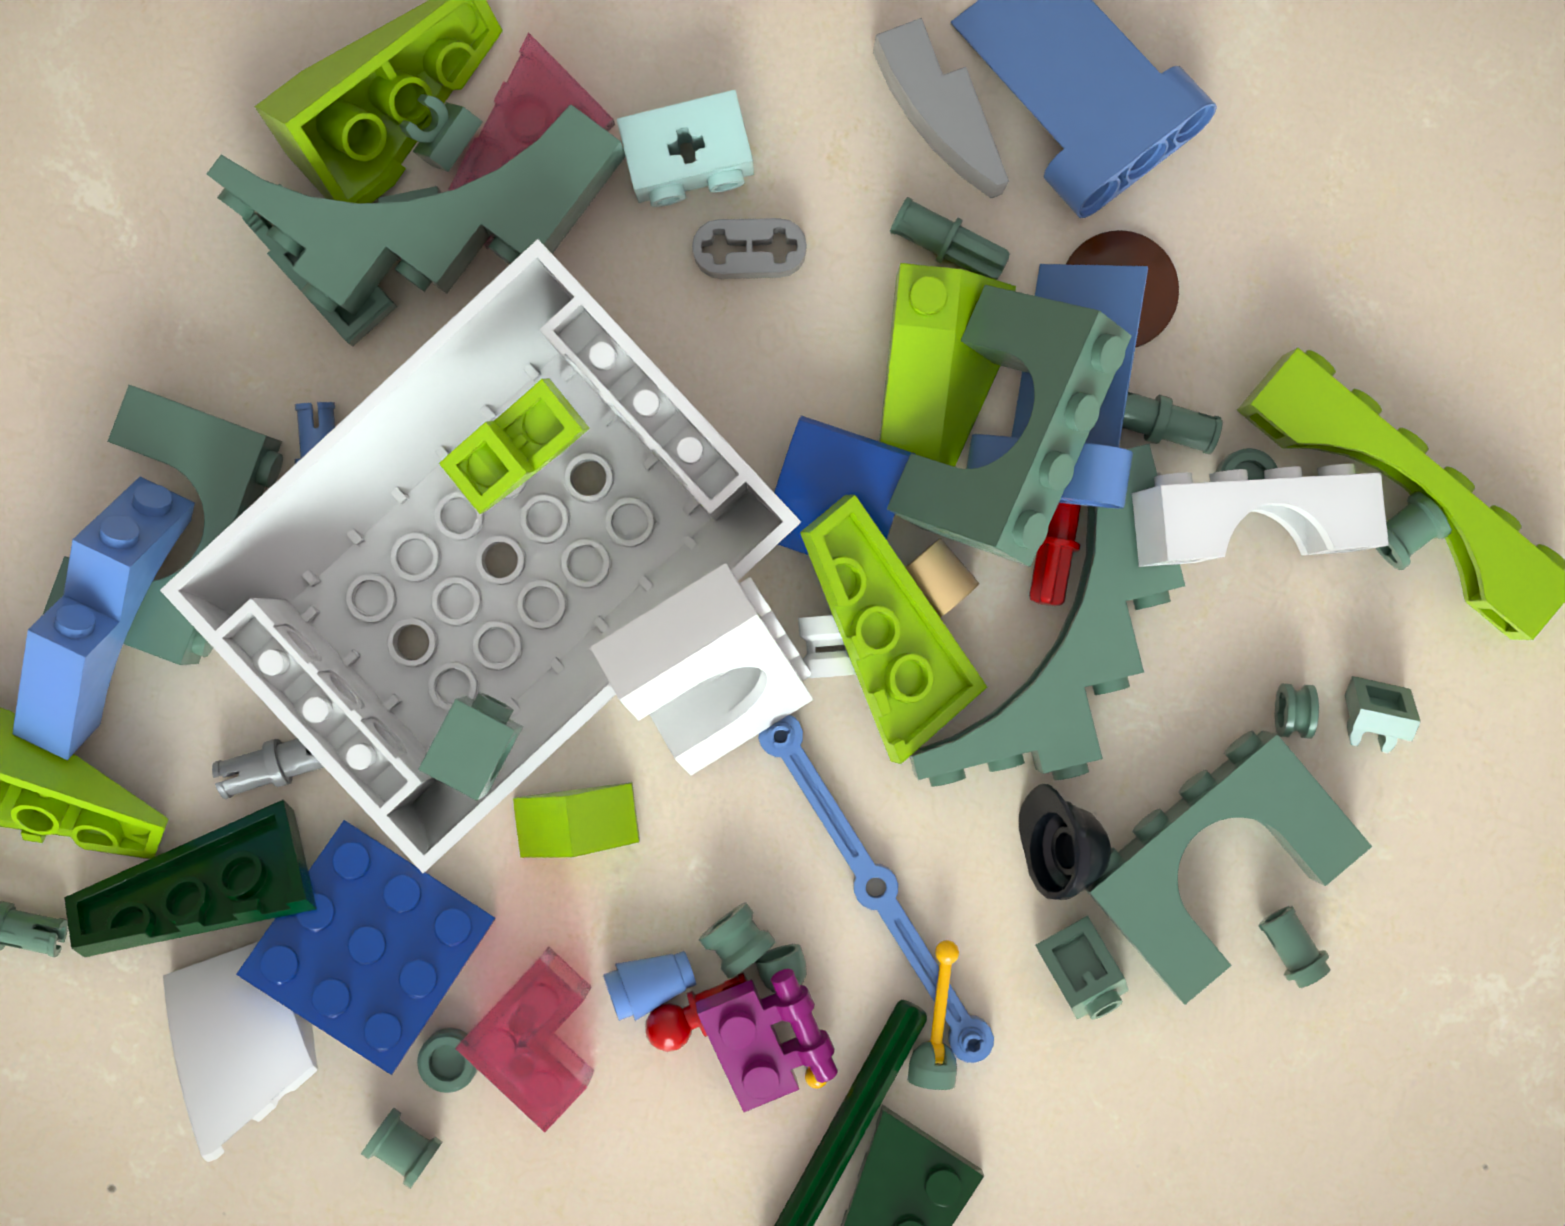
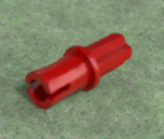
M1058 503L1048 526L1047 536L1036 553L1029 597L1031 601L1037 604L1061 606L1065 602L1073 552H1079L1081 544L1075 542L1081 505Z

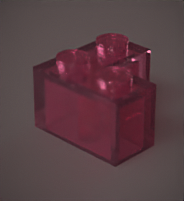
M549 946L477 1021L455 1048L543 1132H546L586 1090L594 1073V1070L554 1033L582 1004L592 986Z

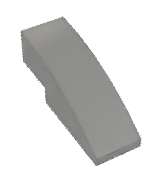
M922 18L877 34L875 36L873 54L890 91L911 124L933 151L963 179L990 198L1002 195L1009 180L967 68L963 67L943 75Z

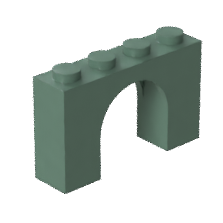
M985 285L961 338V342L993 364L1031 374L1034 384V404L1029 422L1019 440L1007 453L983 467L961 469L911 453L887 510L921 529L1031 567L1039 547L1047 536L1048 526L1064 489L1073 477L1075 464L1089 432L1098 420L1100 407L1114 375L1123 363L1125 350L1132 335L1099 310Z
M128 385L107 441L174 467L185 475L195 487L203 506L204 529L201 542L188 563L262 496L265 487L270 488L276 482L283 463V455L278 453L282 441L132 385ZM64 556L43 614L64 595L70 557ZM188 563L172 575L152 581L123 644L178 665L199 664L201 657H207L211 653L213 647L160 591Z
M1250 731L1233 742L1224 753L1228 757L1226 762L1211 774L1207 770H1203L1193 776L1180 788L1178 793L1182 796L1181 800L1165 813L1161 809H1157L1143 818L1132 831L1136 838L1119 852L1115 848H1111V857L1106 871L1099 879L1085 889L1170 991L1184 1005L1232 966L1188 914L1179 893L1178 870L1182 855L1191 840L1201 830L1215 822L1228 818L1257 820L1271 832L1310 879L1324 886L1328 885L1372 847L1278 734L1261 731L1256 735L1253 731Z

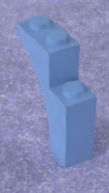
M139 477L72 539L64 595L27 631L13 735L68 760L99 727L111 677L127 633L157 572L180 535L191 522L195 502L161 485Z

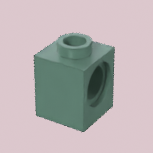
M479 692L475 700L467 696L457 698L418 770L478 801L488 795L524 726L510 719L514 711L510 706L487 694Z

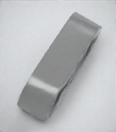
M781 218L718 219L709 221L698 229L692 245L695 262L700 270L710 277L719 279L781 278L790 276L802 266L805 261L807 248L805 235L800 227L790 220ZM778 233L785 234L787 244L797 246V251L787 253L786 262L775 263L773 254L770 252H753V246L772 244L773 235ZM719 234L725 235L726 242L730 246H746V252L728 253L725 258L726 263L720 265L714 264L712 254L702 253L703 247L713 245L714 236Z

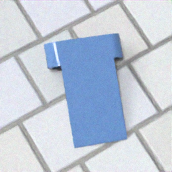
M978 0L951 21L953 27L1063 148L1047 166L1044 178L1079 218H1086L1100 210L1191 140L1210 122L1216 112V104L1181 66H1174L1160 73L1093 0Z
M1040 264L1035 296L1099 310L1132 335L1125 350L1123 363L1114 375L1100 407L1098 420L1089 432L1075 464L1073 477L1064 489L1059 503L1115 509L1124 508L1133 452L1119 448L1148 266ZM1022 371L1012 437L973 434L966 469L983 467L996 461L1007 453L1019 440L1029 422L1034 404V384L1030 373Z

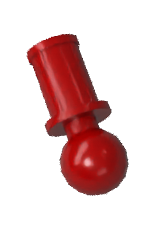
M744 972L696 995L693 991L687 992L690 1005L684 1008L668 1003L651 1011L645 1021V1033L650 1044L665 1052L679 1050L688 1042L692 1030L698 1027L703 1035L707 1037L697 1014L696 1002L748 981Z

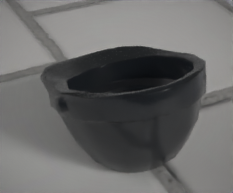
M1040 784L1027 795L1019 812V833L1029 876L1036 889L1047 899H1071L1092 885L1106 871L1111 857V844L1108 834L1091 812L1076 807L1069 801H1065L1059 792L1049 784Z

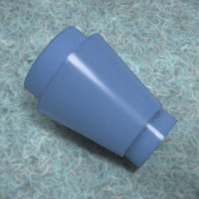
M685 951L674 955L668 954L616 963L617 970L603 974L619 1021L633 1016L636 1021L683 993L687 988L697 985Z

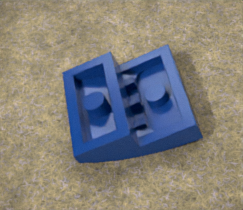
M801 415L774 492L801 523L777 545L809 555L800 532L844 495H856L887 540L896 515L887 510V507L912 452Z

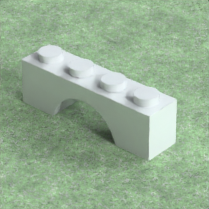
M1349 463L1317 468L1318 476L1302 477V467L1299 466L1265 470V479L1248 480V473L1245 469L1209 474L1210 482L1193 483L1192 473L1188 472L1155 476V487L1132 493L1139 567L1197 563L1225 557L1234 529L1251 511L1265 514L1279 522L1292 536L1302 556L1356 552L1388 546L1381 473L1356 474L1355 464Z

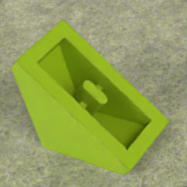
M632 782L513 798L520 858L577 857L640 842Z

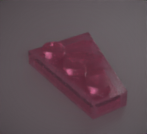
M528 32L519 50L520 57L507 82L503 81L493 101L495 105L479 137L474 138L448 191L455 190L502 167L536 142L570 104L606 131H609L615 125L614 119ZM491 236L483 245L487 250L489 249L488 246L494 239Z

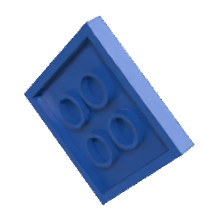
M344 820L308 871L317 909L275 918L236 975L385 1072L393 1075L495 921V917L426 872L422 873L415 865Z

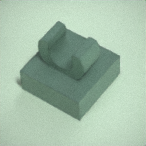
M421 94L417 100L430 110L432 115L430 125L420 130L415 124L403 120L399 126L408 138L419 142L413 150L416 155L431 166L449 172L483 121L463 106L447 102L444 105L436 97Z
M1352 676L1344 695L1350 716L1347 722L1350 744L1358 747L1365 732L1379 734L1378 742L1381 752L1389 753L1394 749L1397 744V738L1413 741L1421 720L1411 689Z

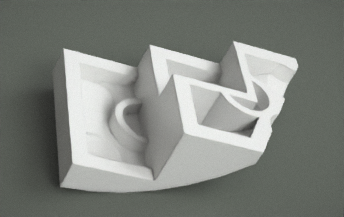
M258 942L163 975L170 1037L183 1098L200 1154L208 1162L217 1159L224 1153L221 1145L251 1119L258 1122L276 1107L284 1094L296 1090L318 1070L312 1024L236 975Z

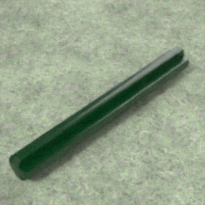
M900 1000L896 1004L774 1226H814L927 1022L926 1012L922 1008L906 1000Z

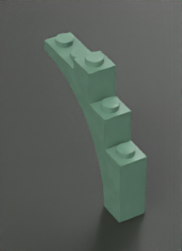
M570 104L536 142L499 169L455 190L405 202L357 204L307 196L263 180L222 154L207 172V175L224 187L217 197L219 200L247 221L256 211L273 224L266 235L295 257H298L304 248L306 249L292 267L293 271L308 281L301 290L302 293L331 314L340 305L355 316L398 258L401 261L395 267V270L425 292L430 284L433 283L447 294L490 236L494 239L488 248L509 265L537 239L553 254L626 155L620 140Z
M1150 444L1127 449L1133 452L1123 509L1087 506L1086 556L1074 603L1054 645L1029 679L992 713L954 736L921 747L910 756L914 775L918 780L929 778L931 787L963 780L966 778L965 768L984 763L988 764L989 772L1017 767L1025 763L1023 754L1028 752L1032 753L1036 770L1043 774L1052 772L1054 780H1064L1089 773L1087 763L1103 759L1085 687L1092 686L1094 695L1111 693L1130 687L1128 676L1144 673L1126 601L1133 600L1135 610L1171 602L1168 590L1185 586L1180 564L1139 567L1132 493L1155 487L1154 477L1158 475Z

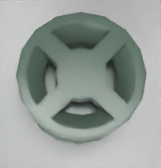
M746 902L719 919L699 938V941L706 950H714L721 958V970L727 978H732L748 968L775 943V939L769 931L759 930L753 922V911Z

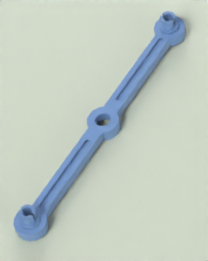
M788 715L759 733L758 739L761 747L768 754L783 759L855 874L853 890L857 900L862 906L878 911L935 1002L939 966L896 898L898 882L895 874L889 867L873 862L801 747L803 730L800 722L794 716ZM872 878H880L886 883L884 893L879 896L869 895L866 891V884ZM949 983L945 1020L950 1026L948 1032L950 1047L954 1055L964 1062L976 1063L984 1060L991 1053L994 1046V1036L991 1028L984 1019L969 1015Z

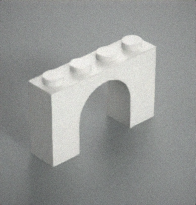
M726 563L590 647L621 703L638 720L647 715L651 716L674 759L690 776L813 700L802 682L808 678L811 672L754 581L749 577L739 583Z

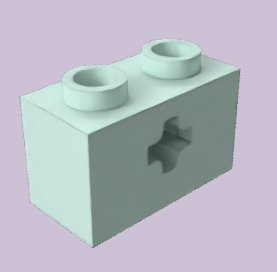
M736 90L617 118L638 203L650 200L652 207L668 206L686 198V191L708 186L710 192H724L742 186L745 183L744 177L754 175L753 159ZM681 144H692V148L695 151V162L684 164V160L680 155Z

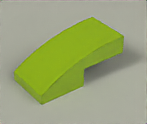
M545 378L538 381L494 421H487L440 461L439 464L477 512L482 514L540 471L590 428L552 380Z

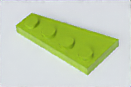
M844 495L804 528L800 534L890 761L902 764L987 688V685L856 495Z

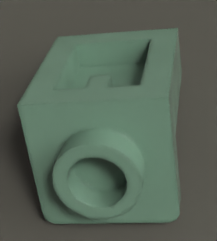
M1088 916L1035 945L1076 1019L1082 1018L1087 1014L1092 1020L1098 1019L1122 1004L1123 1001L1120 996L1129 990L1126 980Z

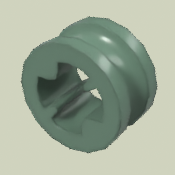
M1281 683L1276 694L1274 712L1275 727L1279 737H1290L1293 731H1298L1301 738L1312 739L1315 735L1319 718V699L1314 685H1303L1301 690L1296 691L1292 684Z

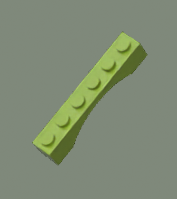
M1299 348L1283 355L1237 411L1282 449H1313L1346 456L1378 470L1403 487L1410 495L1415 491H1420L1432 499L1445 514L1452 529L1451 534L1445 537V540L1459 571L1465 602L1509 639L1534 640L1565 603V559L1545 545L1538 544L1535 546L1518 532L1522 525L1513 515L1495 505L1489 508L1472 493L1475 490V486L1465 475L1452 467L1446 466L1443 469L1426 455L1429 450L1428 446L1416 434L1405 428L1396 430L1379 416L1382 408L1372 397L1361 390L1353 389L1349 391L1333 377L1336 371L1324 357L1312 350H1307L1304 353Z

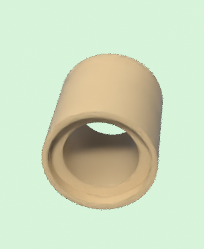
M941 538L905 567L940 618L960 603L980 584Z

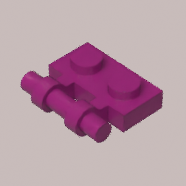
M792 969L780 970L771 977L776 993L765 998H760L751 979L696 1002L698 1017L743 1112L798 1091L799 1085L793 1069L799 1066L810 1067L815 1080L819 1083L830 1081L838 1073L832 1059L835 1050L832 1041L825 1030L819 1029L812 1014L815 1003L806 986L799 985ZM780 1021L790 1022L796 1037L781 1043L773 1024Z

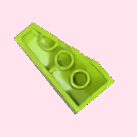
M428 0L302 70L254 107L285 154L326 199L357 204L372 203L396 184L406 170L401 164L418 142L408 138L402 132L399 125L403 120H406L422 130L427 128L432 121L430 110L417 100L421 94L433 96L445 103L453 90H461L503 30L486 0Z
M900 263L895 283L879 442L953 467L956 466L1000 368V365L993 364L961 342V338L985 285L1015 291L1016 286L963 269Z
M0 707V827L22 830L21 836L24 841L43 843L46 835L52 834L71 837L75 844L85 850L146 859L155 857L169 820L166 816L75 754L68 760H65L13 735L15 713Z

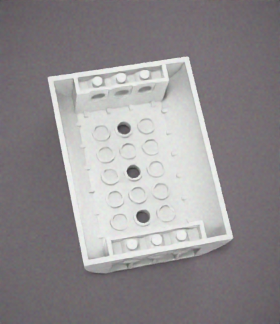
M537 239L160 591L422 873H425L616 695L590 649L592 645L724 563L728 565L739 581L796 528L801 521L540 240ZM550 378L590 429L517 489L486 512L479 514L440 466L439 462L482 424L498 418L538 381ZM588 461L601 464L606 472L605 486L600 492L591 496L580 494L573 484V474L576 468ZM498 543L511 545L518 557L516 569L512 574L504 578L493 576L485 564L488 550ZM412 624L423 628L429 638L427 652L417 660L405 657L398 647L400 632ZM481 692L510 706L514 710L510 719L524 727L488 795L476 801L418 769L455 699L467 696L475 700L477 694Z

